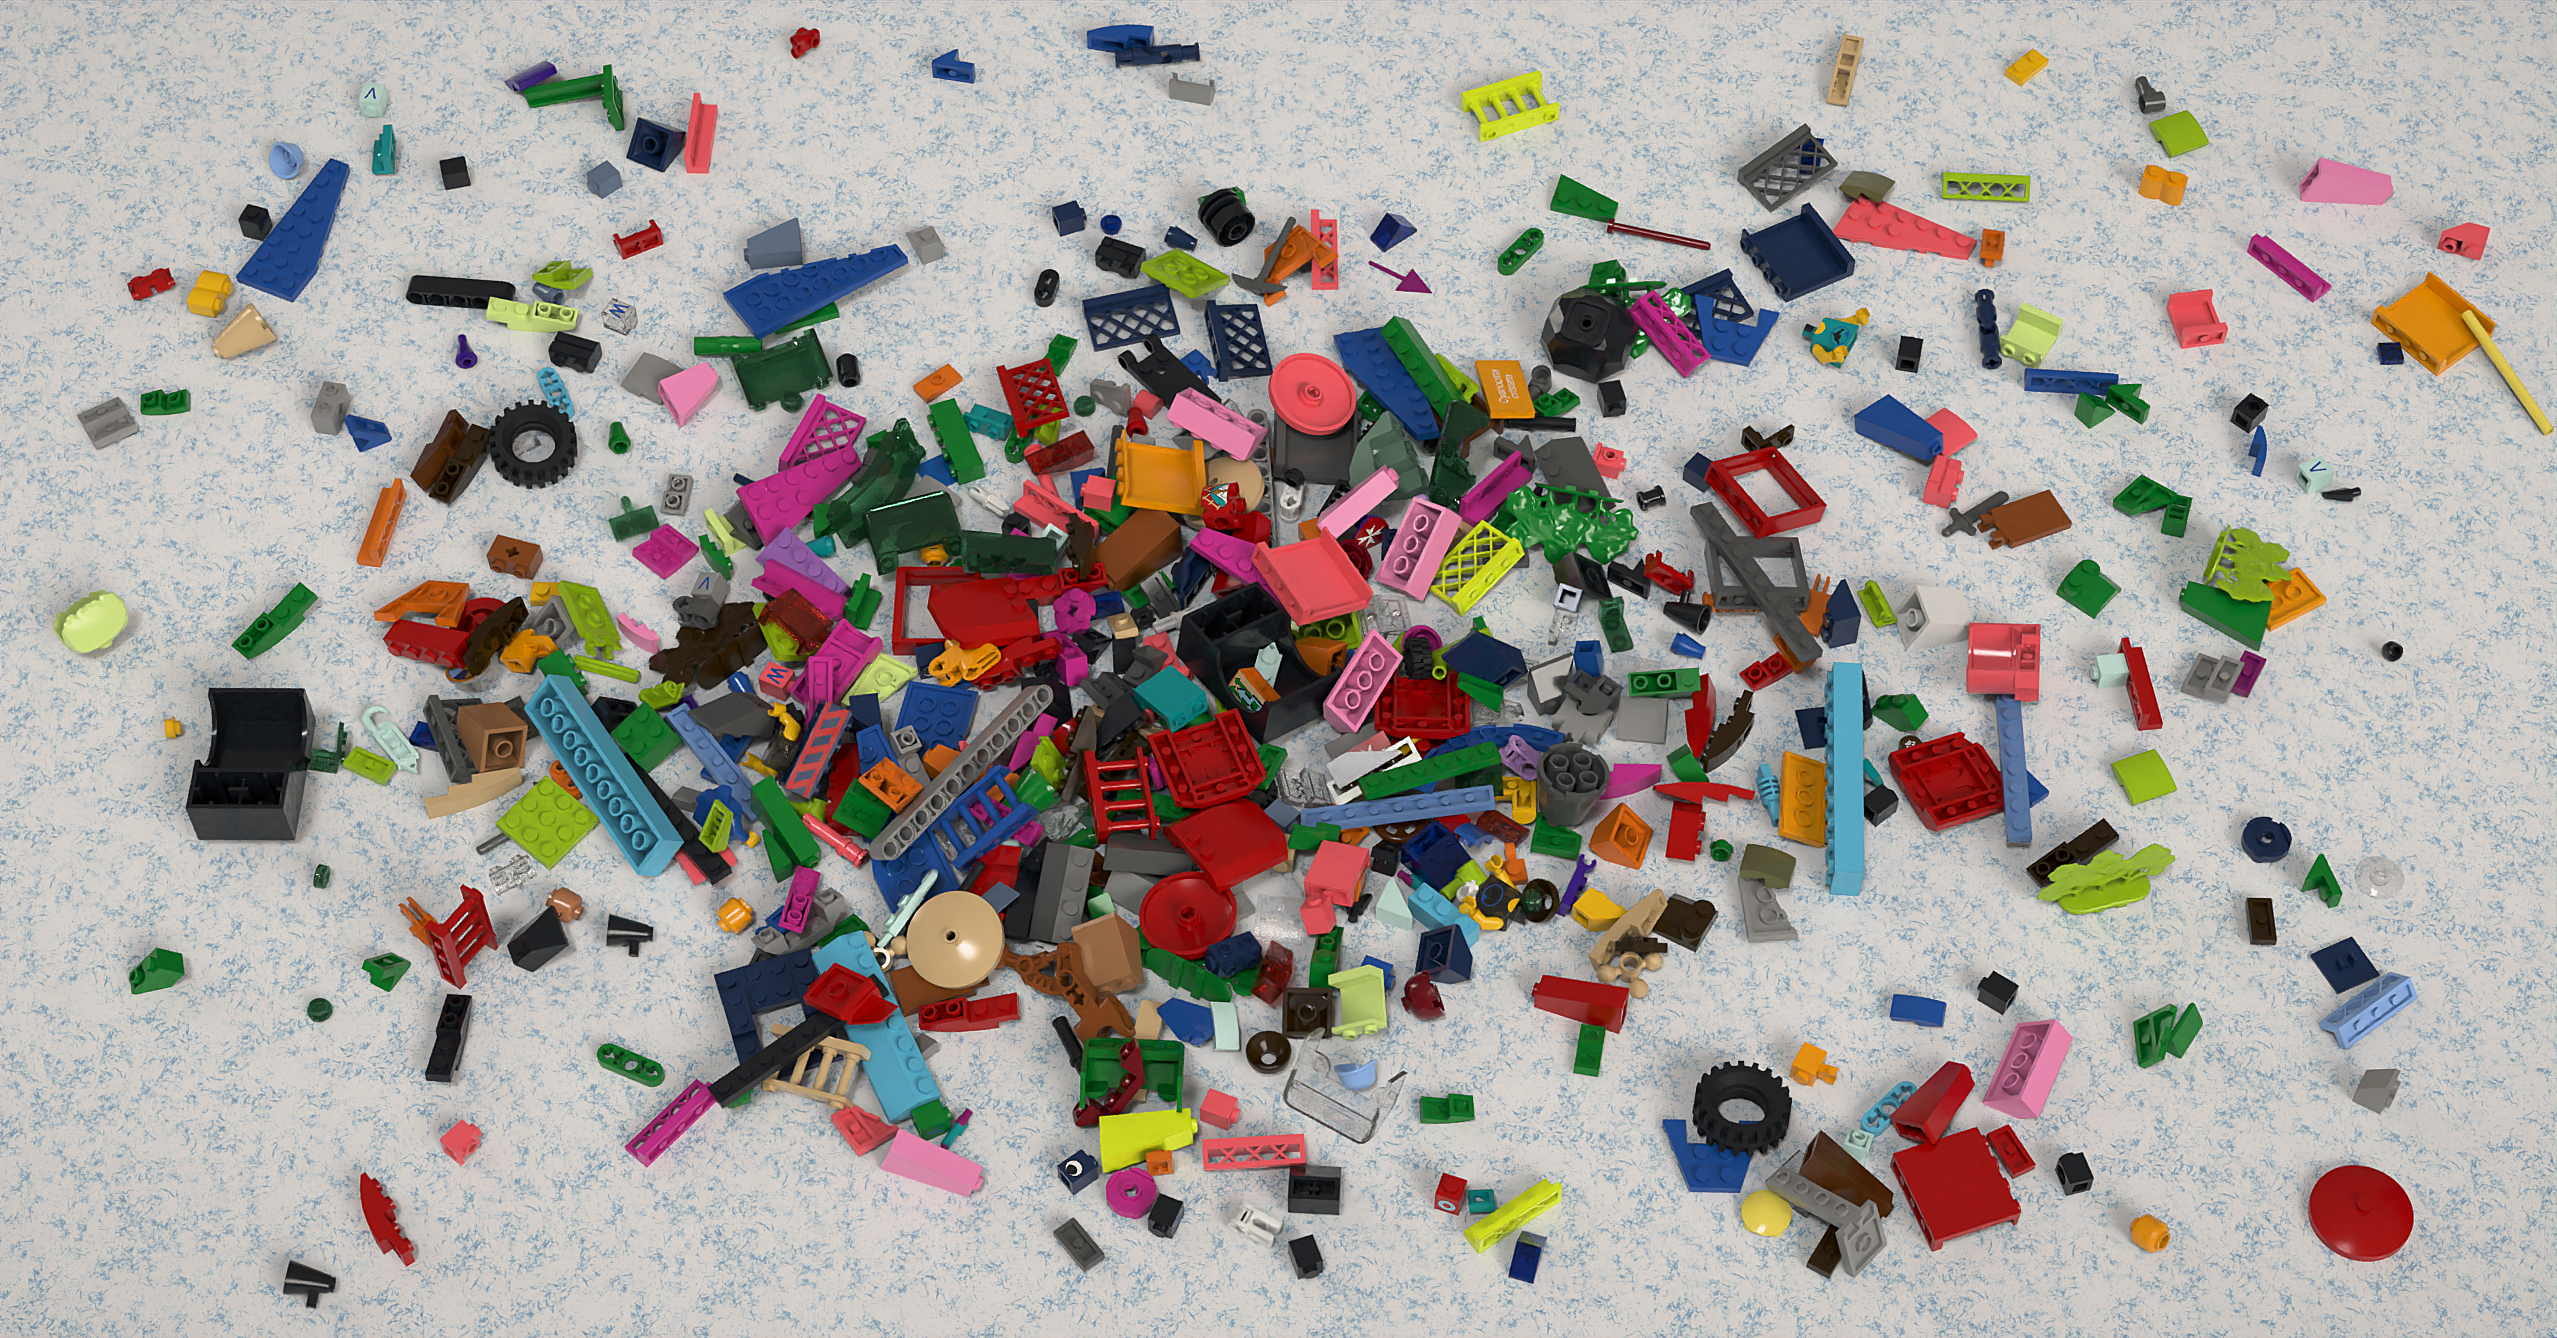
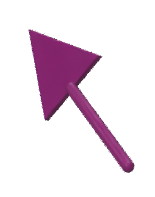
M1373 261L1368 262L1369 265L1402 280L1395 291L1432 294L1431 290L1413 268L1404 277Z

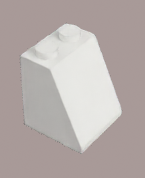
M1916 585L1893 612L1897 619L1896 624L1905 648L1909 651L1965 641L1969 636V623H1975L1964 593L1959 589Z

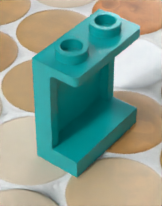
M1169 665L1133 689L1135 698L1145 710L1149 707L1163 718L1171 733H1174L1209 708L1205 691L1172 665Z

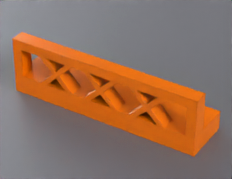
M395 478L391 488H382L357 557L358 565L381 567L407 496L402 479Z

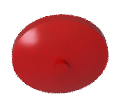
M1196 871L1176 873L1162 879L1148 891L1140 906L1139 922L1146 942L1152 948L1165 949L1185 960L1205 957L1209 945L1231 938L1238 921V909L1230 888L1217 894L1203 879L1204 873Z
M2347 1165L2327 1172L2315 1184L2308 1201V1217L2316 1236L2330 1250L2351 1260L2373 1262L2391 1257L2405 1245L2413 1228V1207L2404 1189L2389 1175L2371 1167Z

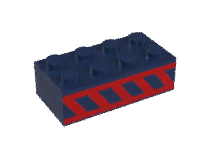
M820 699L778 786L809 800L812 796L815 797L821 787V784L818 782L822 774L826 775L832 765V762L829 760L833 752L837 754L843 741L840 738L843 732H848L852 725V712L828 700Z

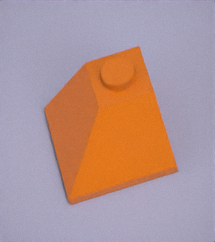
M1622 802L1595 827L1588 846L1605 861L1638 870L1642 865L1654 830Z

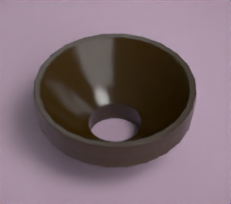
M1533 879L1525 886L1521 895V909L1530 912L1527 920L1534 923H1545L1551 920L1560 904L1556 886L1546 879ZM1550 895L1552 898V904L1550 908L1547 909L1545 906V900Z
M1269 1030L1262 1031L1252 1036L1246 1045V1058L1249 1065L1257 1072L1274 1074L1280 1072L1288 1065L1291 1058V1045L1288 1039L1281 1033ZM1265 1054H1272L1276 1057V1060L1272 1064H1266L1261 1058Z

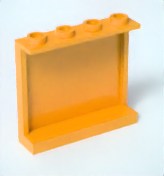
M2431 271L2427 273L2422 284L2389 307L2385 308L2382 305L2377 307L2371 320L2373 326L2436 377L2481 346L2461 317L2465 311L2471 310L2490 338L2496 326V323L2490 317L2483 314Z
M1122 430L1121 437L1117 438L1115 443V452H1118L1116 466H1119L1116 480L1119 481L1117 495L1121 496V505L1202 516L1205 507H1201V493L1203 488L1206 487L1203 441L1194 440L1190 451L1127 442L1126 430Z

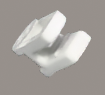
M1286 484L1280 499V518L1283 522L1292 524L1299 520L1304 497V485H1300L1296 489Z
M1240 1203L1237 1208L1238 1213L1234 1219L1230 1220L1228 1228L1241 1237H1246L1271 1248L1274 1243V1236L1268 1233V1231L1279 1234L1282 1223L1259 1211L1251 1204Z

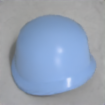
M274 143L269 157V164L273 173L282 179L295 177L304 162L301 149L294 143Z
M1377 1059L1370 1060L1365 1065H1335L1334 1071L1339 1075L1340 1081L1345 1088L1351 1090L1365 1089L1376 1080Z

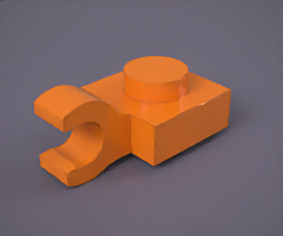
M1514 842L1504 843L1506 861H1503V865L1500 868L1505 870L1515 886L1528 884L1524 858L1516 859Z

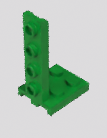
M611 64L603 66L602 74L529 87L523 90L530 108L604 95L601 97L603 108L608 110L607 117L609 123H613L616 131L624 130L622 90L618 88V80L613 75Z

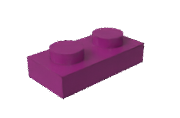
M2245 650L2239 660L2244 662L2245 665L2231 691L2248 698L2267 659Z

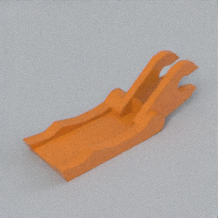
M1817 574L1813 588L1809 589L1810 597L1807 610L1801 611L1799 618L1810 634L1816 638L1819 637L1820 628L1823 624V613H1825L1826 604L1831 597L1830 594H1827L1831 578L1829 576L1826 578L1822 592L1817 591L1821 574Z
M409 896L406 898L410 902L408 905L421 919L417 920L402 903L398 905L401 908L400 911L413 924L409 928L410 932L432 950L424 926L430 920L438 925L439 923L429 913L425 914L416 901Z

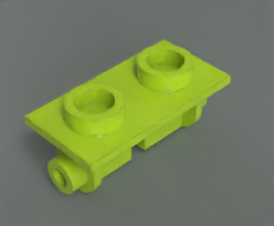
M1873 580L1867 581L1865 589L1857 591L1875 628L1896 623L1897 619L1877 582Z
M666 681L656 685L655 688L642 689L638 698L640 701H646L655 710L678 703L682 697L685 683L676 685L675 682Z

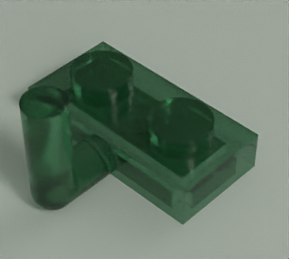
M623 496L620 502V507L624 510L625 514L608 520L616 543L660 528L652 505L634 511L631 501L627 496Z

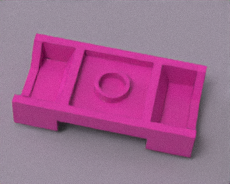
M844 618L840 620L814 656L833 657V703L841 706L842 697L866 664L871 665L884 647L881 638L877 636L871 638L863 634ZM805 669L789 690L792 699L804 706Z

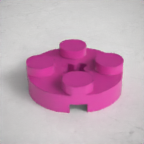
M1079 588L1068 590L1061 598L1055 600L1053 609L1058 630L1074 635L1075 632L1084 631L1092 624L1089 622L1091 615L1095 616L1096 603L1091 594ZM1075 608H1077V611H1075V616H1073V611Z
M1129 1168V1170L1123 1172L1119 1170L1109 1178L1106 1184L1107 1205L1113 1212L1123 1217H1130L1134 1220L1140 1219L1143 1214L1152 1209L1157 1199L1154 1179L1148 1172L1140 1168ZM1136 1189V1196H1127L1126 1190Z

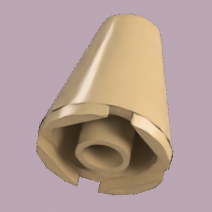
M251 302L213 340L215 345L212 346V349L219 358L223 356L225 359L274 342L277 338Z

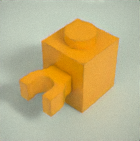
M1804 1041L1792 1063L1789 1077L1799 1084H1806L1810 1087H1813L1819 1077L1833 1086L1837 1079L1839 1068L1826 1065L1827 1052Z

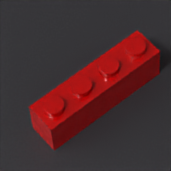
M399 619L392 625L384 636L383 641L387 645L388 651L394 656H403L412 660L418 659L431 664L437 663L450 668L463 669L466 666L463 656L469 649L466 640L470 634L468 632Z

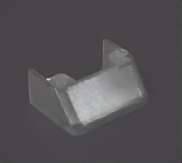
M1320 1027L1305 1036L1284 1089L1283 1099L1290 1108L1355 1143L1364 1144L1374 1137L1393 1109L1408 1072L1403 1070L1388 1080L1386 1087H1379L1374 1090L1370 1099L1351 1089L1345 1088L1342 1084L1327 1077L1331 1068L1330 1061L1326 1055L1317 1051L1325 1028Z

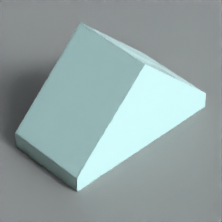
M1394 878L1388 880L1376 905L1375 920L1409 931L1412 929L1413 916Z

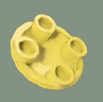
M1759 1190L1751 1193L1745 1198L1741 1206L1743 1226L1747 1231L1761 1236H1781L1792 1220V1209L1789 1202L1770 1190Z

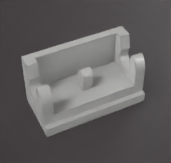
M1173 72V79L1170 78L1169 98L1210 106L1216 91L1215 80L1210 79V85L1178 80V73Z

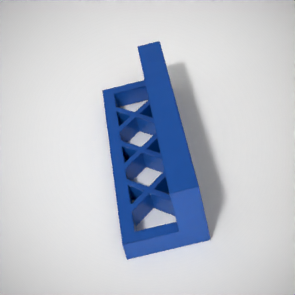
M2025 368L2024 391L2066 394L2085 392L2091 395L2106 396L2108 387L2118 384L2119 374Z

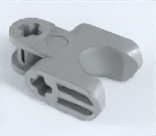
M1568 695L1552 721V728L1558 730V732L1565 733L1564 743H1577L1581 745L1586 743L1596 747L1612 723L1613 710L1606 708L1596 715L1585 716L1578 711L1579 700H1575Z

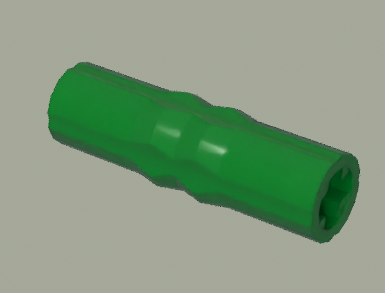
M734 335L694 337V355H762V339L757 340L754 336Z

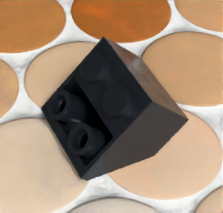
M1290 1166L1288 1213L1339 1215L1342 1167Z

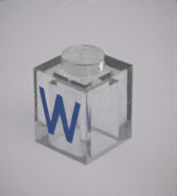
M614 298L601 312L604 327L624 336H627L638 324L636 308Z

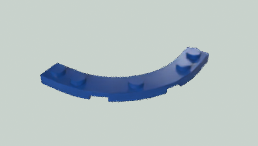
M1513 723V727H1496V724L1470 728L1469 733L1446 739V743L1437 749L1432 748L1422 760L1493 741L1496 747H1505L1512 735L1521 737L1533 749L1545 753L1548 751V747L1564 743L1565 733ZM1439 781L1411 789L1432 794Z

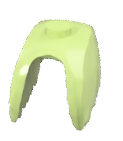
M105 590L89 593V598L83 597L80 601H75L73 605H69L66 612L61 611L56 614V619L53 621V631L61 642L73 652L88 653L98 648L103 650L113 644L112 639L125 629L128 623L127 607L124 605V601L114 592L108 593Z

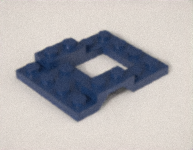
M810 947L714 974L740 1065L762 1050L752 1015L799 1001L805 1020L819 1011L810 1005L807 1006L803 999V996L808 992V986L819 977L811 958ZM836 1032L829 1037L837 1038ZM814 1048V1051L810 1052L804 1071L820 1066L824 1055L822 1050ZM837 1054L836 1057H833L831 1063L844 1060L843 1055ZM798 1058L780 1069L777 1079L792 1075Z

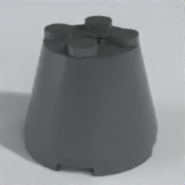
M1555 744L1548 747V751L1539 758L1536 770L1539 809L1546 818V822L1551 826L1580 825L1607 788L1610 771L1606 761L1599 754L1596 756L1582 749L1583 745Z

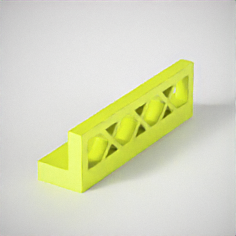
M1545 1178L1495 1210V1212H1492L1464 1230L1463 1236L1476 1252L1481 1254L1561 1202L1563 1187L1559 1182L1552 1185Z

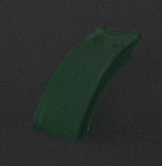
M906 418L898 419L894 424L893 430L883 435L879 450L862 477L842 496L830 503L826 517L846 549L852 548L868 537L896 510L912 486L921 459L927 454L924 447L919 445L910 430V424Z

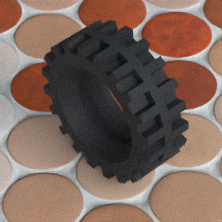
M530 399L528 400V405L523 406L519 401L515 403L516 408L513 410L506 407L504 409V416L497 415L495 426L491 425L490 453L496 471H501L503 479L506 481L509 478L513 479L515 486L519 487L521 482L526 483L527 489H532L533 484H539L540 489L546 488L545 482L551 481L554 485L558 483V476L561 475L565 478L568 475V468L574 467V458L578 454L575 425L573 421H569V415L566 412L561 414L559 406L555 404L552 408L547 407V401L544 400L541 401L540 405H536L534 400ZM528 431H541L553 438L555 449L545 460L527 462L519 459L514 454L513 443L520 434Z
M1728 1061L1724 1062L1722 1069L1715 1065L1711 1068L1710 1075L1707 1073L1702 1075L1701 1083L1698 1082L1696 1086L1692 1113H1694L1693 1124L1698 1125L1697 1133L1699 1136L1707 1135L1706 1143L1708 1145L1718 1144V1151L1724 1152L1725 1149L1733 1150L1732 1155L1738 1156L1739 1151L1746 1152L1748 1157L1753 1156L1755 1150H1759L1761 1154L1767 1152L1768 1145L1775 1148L1778 1146L1779 1138L1784 1139L1789 1125L1792 1097H1789L1790 1090L1788 1086L1782 1087L1783 1079L1780 1076L1773 1078L1771 1076L1772 1070L1768 1067L1765 1071L1758 1069V1063L1753 1062L1752 1067L1744 1066V1061H1738L1737 1066H1731ZM1742 1098L1760 1106L1765 1116L1761 1121L1754 1124H1739L1724 1118L1719 1112L1718 1106L1729 1099Z

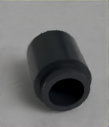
M849 353L842 354L836 359L838 380L843 387H855L860 380L858 358Z

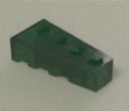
M962 529L961 559L964 573L1057 574L1058 548L1056 539Z

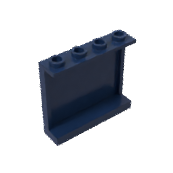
M1810 202L1802 205L1800 215L1751 235L1746 229H1742L1740 240L1742 250L1748 253L1753 264L1756 267L1758 266L1765 280L1772 284L1776 294L1781 296L1785 303L1853 275L1855 259Z

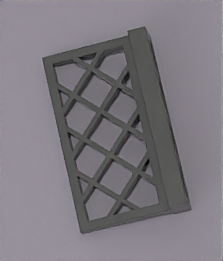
M1806 123L1738 170L1737 181L1742 186L1746 185L1770 213L1838 165V162L1810 133L1811 128ZM1810 141L1815 147V152L1802 151V146ZM1789 155L1799 156L1798 164L1785 163V159ZM1801 156L1814 157L1813 166L1800 164ZM1816 158L1826 159L1830 164L1825 167L1816 166ZM1781 167V176L1769 175V169ZM1784 168L1797 169V176H1784ZM1799 171H1812V176L1808 179L1799 178ZM1756 178L1765 179L1764 188L1755 187L1752 181ZM1767 181H1780V189L1767 188ZM1783 181L1795 182V188L1793 190H1782ZM1766 193L1779 194V199L1771 204L1766 199Z
M429 695L423 708V713L450 782H460L462 777L478 774L479 772L476 768H467L465 761L469 760L472 763L473 761L469 753L458 746L459 741L462 743L463 741L459 733L451 729L452 723L457 725L458 708L460 706L482 704L480 698L440 700L438 695ZM444 708H450L456 711L455 715L452 716L451 714L445 712Z

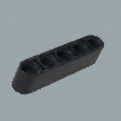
M414 275L410 279L406 299L417 305L487 310L490 297L513 301L516 288L512 283L506 281Z

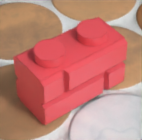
M1941 455L1935 456L1922 501L1924 503L1936 504L1938 507L1947 509L1951 501H1956L1959 492L1956 484L1962 483L1965 472L1961 471L1962 462L1960 460L1948 459V457Z

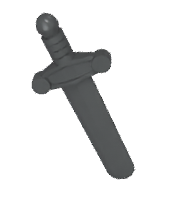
M2004 491L1997 492L1964 514H1961L1957 508H1951L1949 515L1954 522L1942 530V536L1948 537L1959 529L1968 533L1969 536H1974L1977 529L1972 524L1979 520L1980 515L1989 513L1990 509L1999 507L2008 501L2009 495Z

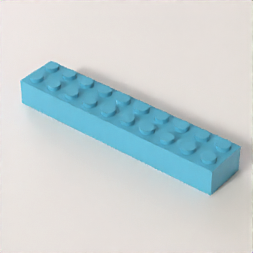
M1833 662L1832 671H1827V683H1825L1824 697L1827 698V704H1825L1824 718H1827V724H1825L1824 738H1827L1824 758L1827 759V765H1825V780H1827V786H1825V800L1827 801L1825 821L1828 822L1825 829V843H1828V849L1825 851V864H1828V871L1825 873V885H1829V895L1859 896L1864 877L1862 663Z
M548 674L523 709L636 874L659 876L684 843L683 839L570 677Z

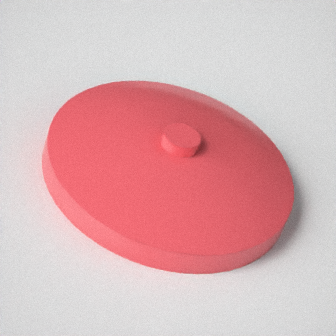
M1313 353L1290 355L1276 366L1269 379L1268 393L1274 410L1282 420L1298 431L1311 435L1332 434L1343 428L1354 413L1356 406L1354 386L1344 370L1328 358Z

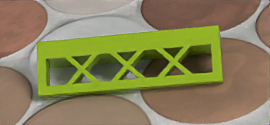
M1941 172V181H1943L1942 198L2029 202L2031 176ZM1948 181L1957 182L1962 189L1956 194H1947ZM1973 182L1979 183L1983 188L1978 195H1972L1967 190V187ZM1994 183H2000L2005 189L1999 196H1994L1988 190ZM2016 184L2025 185L2024 197H2015L2010 189ZM1965 191L1968 195H1961L1960 193ZM1986 191L1990 196H1984L1982 194ZM2008 192L2011 197L2004 196V195Z

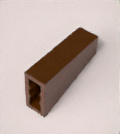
M1820 1130L1806 1147L1799 1173L1820 1187L1858 1207H1861L1869 1199L1877 1204L1880 1219L1888 1217L1894 1207L1892 1204L1894 1193L1825 1132Z

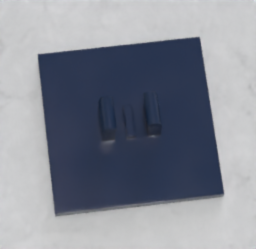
M1825 707L1795 710L1805 750L1823 748L1827 745V738H1824L1825 724H1827V718H1824Z
M2352 936L2310 955L2337 995L2380 976Z

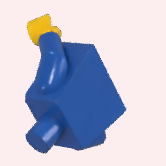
M720 785L713 790L706 789L696 796L698 805L692 818L702 828L714 800L719 799L734 813L728 843L737 839L740 842L746 843L752 849L760 841V838L753 831L747 832L743 829L741 822L742 806L731 796L732 788L730 786Z

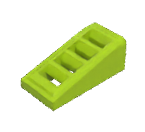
M719 799L714 800L698 838L713 853L725 851L734 814Z

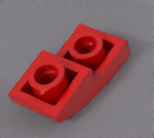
M1778 651L1762 663L1759 660L1740 672L1739 675L1754 692L1781 680L1793 672V669Z

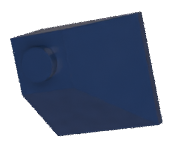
M638 117L626 158L660 172H665L680 153L686 132L667 124Z
M1458 924L1421 933L1414 974L1428 969L1433 977L1429 981L1445 984H1456L1470 979L1473 956Z

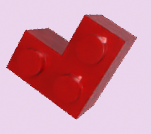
M1681 801L1673 802L1665 857L1694 861L1695 854L1700 855L1702 841L1697 840L1698 832H1704L1706 812H1702L1701 804Z

